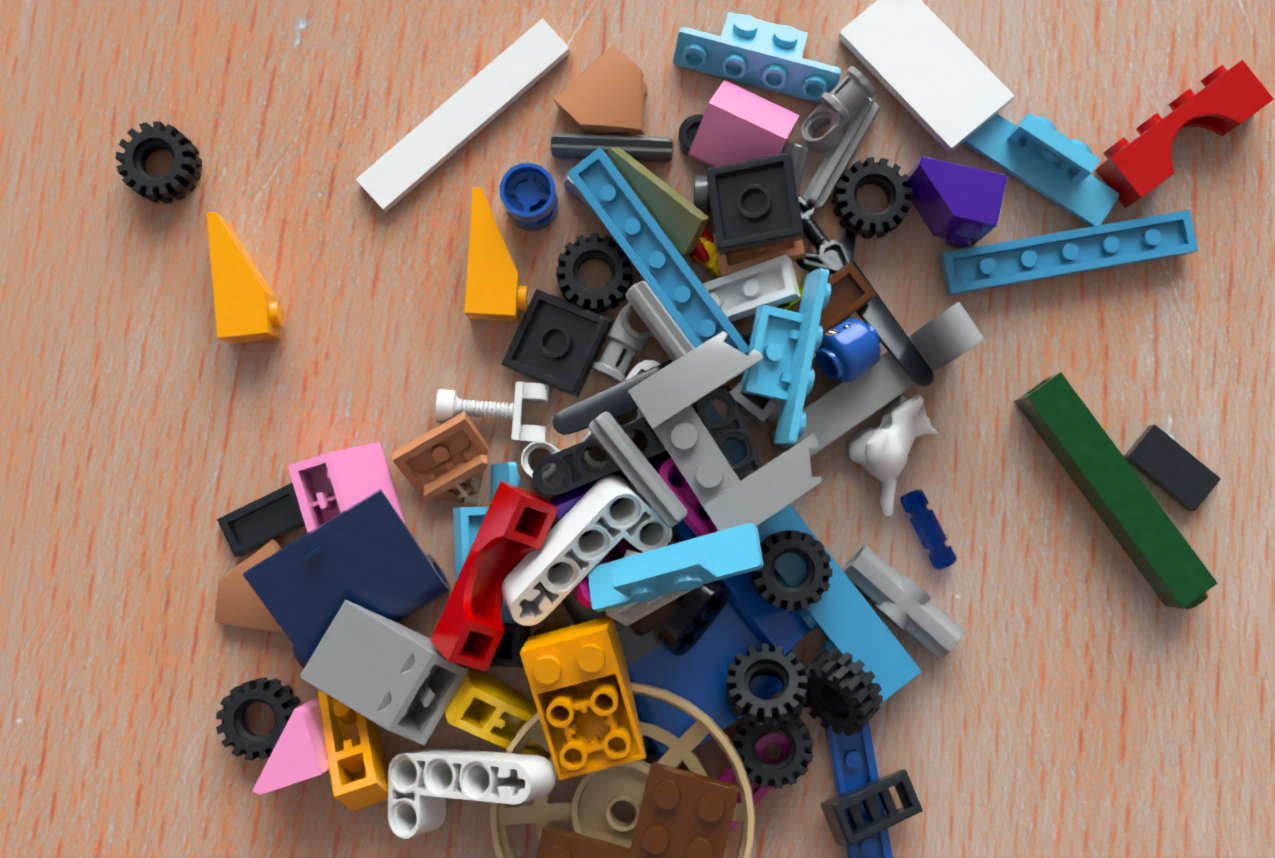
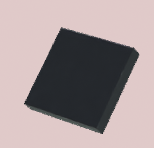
M791 152L706 169L716 248L719 255L805 239Z
M536 289L501 364L510 370L578 398L613 322L609 318Z

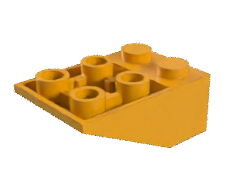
M606 616L528 637L520 651V656L558 779L563 780L646 759L626 659L614 619Z

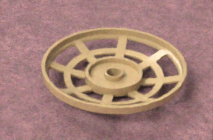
M630 682L633 695H642L663 701L685 712L695 720L680 738L657 725L639 720L642 735L651 737L670 748L656 763L676 768L683 761L688 766L690 772L708 777L692 750L708 734L718 743L731 765L737 785L740 786L741 802H736L732 821L742 822L741 838L736 858H750L755 830V808L752 788L744 764L729 737L710 716L690 701L666 689L644 683ZM538 712L522 726L508 745L505 753L521 754L531 739L550 753ZM551 756L548 760L551 762V764L553 765V767H554V769H555V766H554V763H553V760H552V756ZM638 760L579 775L577 777L581 782L576 788L572 802L548 803L549 793L534 799V804L508 806V804L491 802L490 826L493 847L497 858H517L510 839L508 825L535 823L536 833L540 842L543 828L546 824L550 825L549 822L572 820L575 833L631 848L651 764L644 760ZM621 800L630 802L636 810V818L628 823L619 821L613 814V804Z

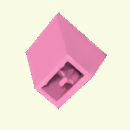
M381 442L333 451L288 465L307 533L379 489L383 491L402 521L406 523Z

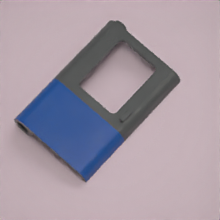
M671 527L672 536L676 542H683L684 540L674 527ZM562 562L553 565L550 569L556 568ZM573 590L562 600L563 605L575 624L607 616L606 611L597 612L581 605L577 601ZM729 598L722 611L697 643L688 652L680 656L674 655L658 640L660 628L665 621L647 633L637 635L633 632L630 625L625 626L614 620L625 655L630 682L644 683L666 689L690 701L710 716L721 730L742 718L741 715L735 718L731 713V705L728 706L726 687L728 667L730 663L735 664V656L739 652L747 656V647L754 645L756 652H761V643L763 642ZM769 675L758 676L749 685L751 693L763 700H768L784 689L779 679ZM633 695L640 721L657 725L671 732L677 738H680L695 722L685 712L663 701L642 695ZM708 734L694 749L711 739V735ZM646 736L659 758L670 749L665 744Z

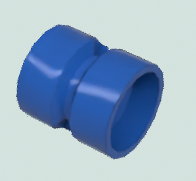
M520 163L511 167L503 176L500 184V197L510 220L517 227L527 231H537L549 226L556 218L559 209L558 196L550 173L540 165Z

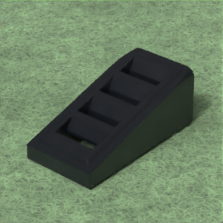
M901 769L820 804L835 842L845 847H850L923 811L906 769ZM892 786H895L903 806L899 809L896 808L888 789ZM877 793L886 811V814L882 816L873 797ZM862 801L869 817L867 822H864L857 803ZM844 809H846L848 813V816L853 826L852 828H850L848 824V821L843 811Z

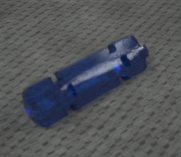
M915 489L904 494L901 497V503L906 513H911L912 518H910V521L924 549H929L930 554H928V557L933 567L941 570L954 564L957 561V557L951 545H946L947 537L933 510L927 508L926 505L929 502L923 490Z

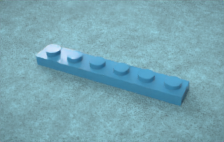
M601 147L597 148L568 171V176L692 345L696 348L724 331L728 334L724 342L748 355V344Z
M1190 210L948 251L943 252L939 259L947 296L1188 255L1198 251L1191 212Z

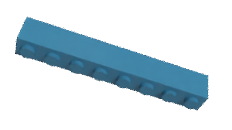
M709 401L705 403L704 414L709 420L714 422L724 420ZM729 439L722 443L721 452L728 462L737 463L744 457V447L739 441ZM791 504L756 526L760 543L767 536L785 530L808 533L815 540L819 541ZM785 553L774 564V576L785 587L798 586L807 575L806 562L796 553ZM830 555L831 562H829L830 569H833L832 577H829L828 584H830L828 591H824L821 595L822 599L817 603L810 604L809 608L797 609L795 611L811 631L818 627L827 641L822 646L826 651L840 650L841 657L847 652L853 655L852 662L856 663L858 660H861L865 664L862 668L865 673L873 672L875 678L871 682L880 684L882 690L878 694L883 696L884 702L922 671Z

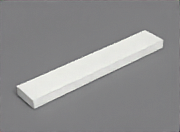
M542 18L356 180L382 210L387 213L570 54V48Z

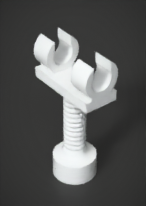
M516 382L514 402L510 403V405L504 402L492 403V401H489L488 403V401L479 402V400L476 402L472 400L471 402V400L467 401L466 399L463 401L457 396L456 390L439 389L436 399V422L444 423L463 411L468 416L471 415V417L475 415V417L479 416L481 418L483 416L484 418L487 416L488 418L492 416V418L496 417L497 419L509 418V420H512V441L530 443L545 441L546 426L522 425L524 400L548 402L550 386L542 383Z

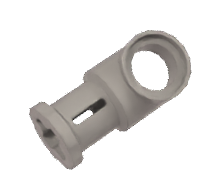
M851 66L846 71V76L830 93L825 92L820 97L822 103L805 119L801 127V135L813 151L825 153L839 144L843 136L842 127L850 120L849 114L866 97L871 98L876 93L871 82L859 70ZM831 125L829 131L824 136L813 138L815 132L821 126Z
M630 303L626 304L619 312L607 335L610 341L599 362H594L592 366L594 371L617 383L625 381V374L635 354L641 353L647 339L653 336L648 327L640 333L635 332L631 328L629 316L635 309Z

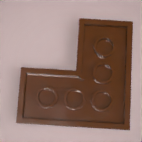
M652 762L631 848L546 824L542 830L536 858H723L740 786Z

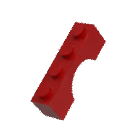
M1243 60L1229 70L1222 64L1201 80L1205 88L1197 94L1188 89L1168 104L1172 110L1170 114L1163 119L1158 113L1154 114L1136 128V131L1140 134L1139 137L1130 143L1123 137L1103 153L1108 160L1095 170L1109 187L1119 193L1118 200L1125 208L1145 196L1175 173L1171 161V147L1179 129L1200 127L1224 136L1274 100Z
M500 481L430 640L449 662L487 672L505 632L501 614L503 600L502 582L526 554L535 550H541L558 512L557 507L538 494Z

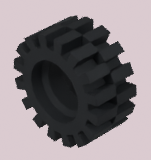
M153 121V127L147 122L139 124L142 130L140 133L133 128L130 129L127 133L132 137L131 141L127 142L121 139L119 146L124 148L125 152H116L115 158L122 163V165L116 166L118 173L124 177L122 181L128 187L152 202L158 203L160 200L165 204L172 203L171 197H175L179 201L185 198V195L182 193L185 188L190 192L196 188L190 182L192 178L200 180L201 173L196 170V167H202V160L196 156V154H199V151L191 143L192 141L175 127L169 124L166 127L162 122ZM157 149L170 150L174 162L169 172L162 177L149 176L145 168L148 157Z
M870 157L864 163H861L860 160L853 163L852 167L843 173L835 188L836 191L832 203L836 205L833 210L835 217L840 216L841 221L839 224L843 229L848 226L852 229L851 232L854 236H857L858 233L864 234L863 239H871L873 235H877V238L884 237L889 231L891 233L903 221L912 205V201H909V199L913 195L912 187L907 188L906 184L910 179L907 174L901 176L898 173L901 167L896 163L891 168L887 166L888 159L881 158L878 163L874 162V157ZM867 184L880 186L887 195L888 202L886 208L879 213L864 211L857 202L858 189Z
M591 233L590 238H584L583 235L576 237L577 242L574 244L569 242L565 246L566 251L564 254L560 253L558 258L559 265L556 267V275L562 295L570 303L589 311H598L599 314L606 313L605 310L608 308L613 310L619 306L618 303L621 300H625L626 293L631 287V260L620 245L612 241V237L605 235L604 238H600L598 233ZM591 259L604 261L611 270L609 282L599 289L585 287L578 278L579 269L582 264Z
M795 530L779 531L767 536L760 543L764 565L761 569L750 572V578L753 580V587L756 592L769 604L788 611H794L795 609L803 610L809 608L810 604L820 601L823 592H827L830 587L828 581L833 573V569H830L829 562H831L830 555L826 554L823 549L825 546L820 541L815 540L812 535ZM789 552L800 555L807 565V575L804 581L795 587L781 585L774 576L776 560L781 555Z
M761 643V652H756L754 645L747 647V656L739 652L735 656V664L730 663L728 676H726L728 706L731 705V713L735 718H738L740 715L742 716V724L749 728L751 722L756 723V731L764 732V725H771V732L779 731L781 722L787 728L793 724V716L799 718L802 714L803 705L805 706L807 676H804L805 667L802 662L796 664L797 656L792 651L787 656H784V647L777 645L775 652L769 651V643ZM762 675L773 676L782 682L784 690L776 699H759L749 689L751 681Z
M833 649L831 652L827 650L805 669L804 676H807V693L804 708L810 707L812 711L809 715L813 719L817 716L822 719L820 725L825 729L831 725L833 733L840 734L843 731L845 736H850L853 733H858L880 709L883 696L878 693L882 689L879 683L871 682L875 675L872 671L864 672L862 668L865 664L861 660L854 663L852 662L853 655L847 652L841 657L840 650Z
M267 677L242 683L230 690V695L224 697L220 705L224 706L223 709L217 711L216 719L222 720V724L217 726L216 729L217 734L223 732L226 739L221 741L224 747L232 745L234 750L231 753L237 757L245 754V760H254L257 757H260V760L270 757L294 709L297 708L296 705L301 703L298 696L294 698L291 696L290 692L293 689L289 685L281 686V680L275 678L267 680ZM253 702L266 703L274 711L275 724L268 734H255L249 730L245 723L246 710Z
M793 716V724L787 728L783 722L780 723L779 730L787 735L790 749L785 759L778 763H767L757 755L755 744L762 732L756 731V723L751 722L749 728L744 726L742 721L740 724L738 723L733 737V746L739 754L751 782L754 781L764 788L772 786L775 789L783 788V785L786 784L791 786L797 782L796 779L800 775H805L808 771L807 766L809 762H812V747L814 745L810 730L800 717ZM764 725V731L771 729V725Z

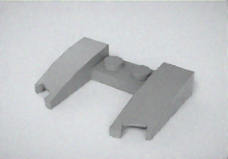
M724 331L628 390L718 531L747 523H753L757 526L822 482L821 476L812 477L809 449L818 448L817 439L814 434H811L740 480L702 423L692 405L764 359L761 353L755 349H752L749 356L726 344L724 341L728 334Z

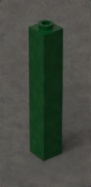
M1060 372L1047 377L1014 402L1164 605L1191 609L1204 602L1208 597L1206 592L1218 584L1064 375Z

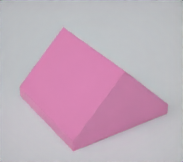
M724 80L708 103L688 156L711 167H717L781 154L799 115Z
M318 697L294 709L252 790L253 792L262 795L322 775L329 769Z

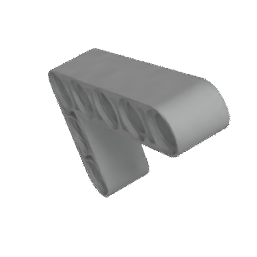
M957 302L910 335L909 339L933 372L984 340L985 337L960 302ZM887 351L880 356V360L872 368L851 382H842L803 409V412L806 414V426L803 435L797 438L796 444L814 434L817 439L818 448L809 449L811 457L908 390L915 383ZM776 429L769 433L773 440L775 438ZM778 445V447L780 448V450L782 451V453H784L785 451H787L788 449H790L791 447L794 446V445H787V446Z

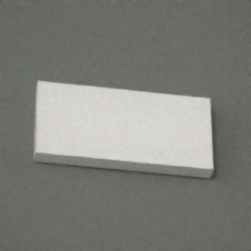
M877 0L839 31L838 39L949 154L1011 103L1015 96L921 0Z

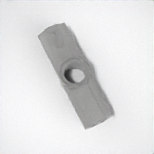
M864 545L846 563L843 572L854 586L875 603L873 606L887 620L903 631L905 629L937 659H941L947 653H950L959 643L964 633L959 626L929 601L931 599L930 596L906 575L902 573L899 575L867 545Z

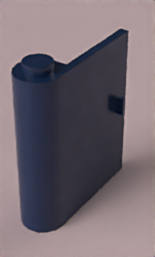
M381 489L243 573L244 578L293 643V653L303 668H305L345 599L398 623L451 590L450 584L436 560L430 554L425 555Z

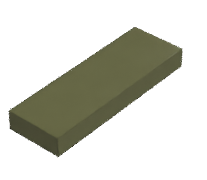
M619 146L610 148L607 156L676 249L683 255L692 253L710 218Z

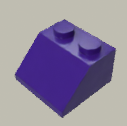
M921 156L907 175L910 179L906 184L907 188L912 187L913 195L910 197V200L932 234L936 237L945 238L946 244L960 248L970 247V244L975 245L997 226L1008 175Z

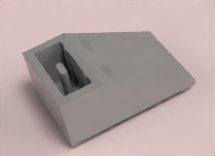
M345 599L300 677L384 729L425 745L468 674L469 669L467 666L449 662L430 641L431 638Z

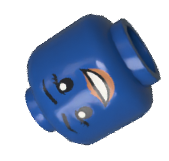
M847 318L823 334L820 347L816 352V362L828 378L832 380L838 379L843 382L854 381L880 360V336L872 325L863 323L855 318Z

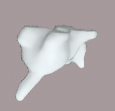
M902 394L897 396L885 406L881 424L878 428L861 429L851 437L848 449L851 461L862 465L869 475L882 483L880 504L886 517H890L893 514L897 476L900 475L907 463L914 440L924 434H938V431L931 425L926 407L923 405L924 399L920 394L907 401Z

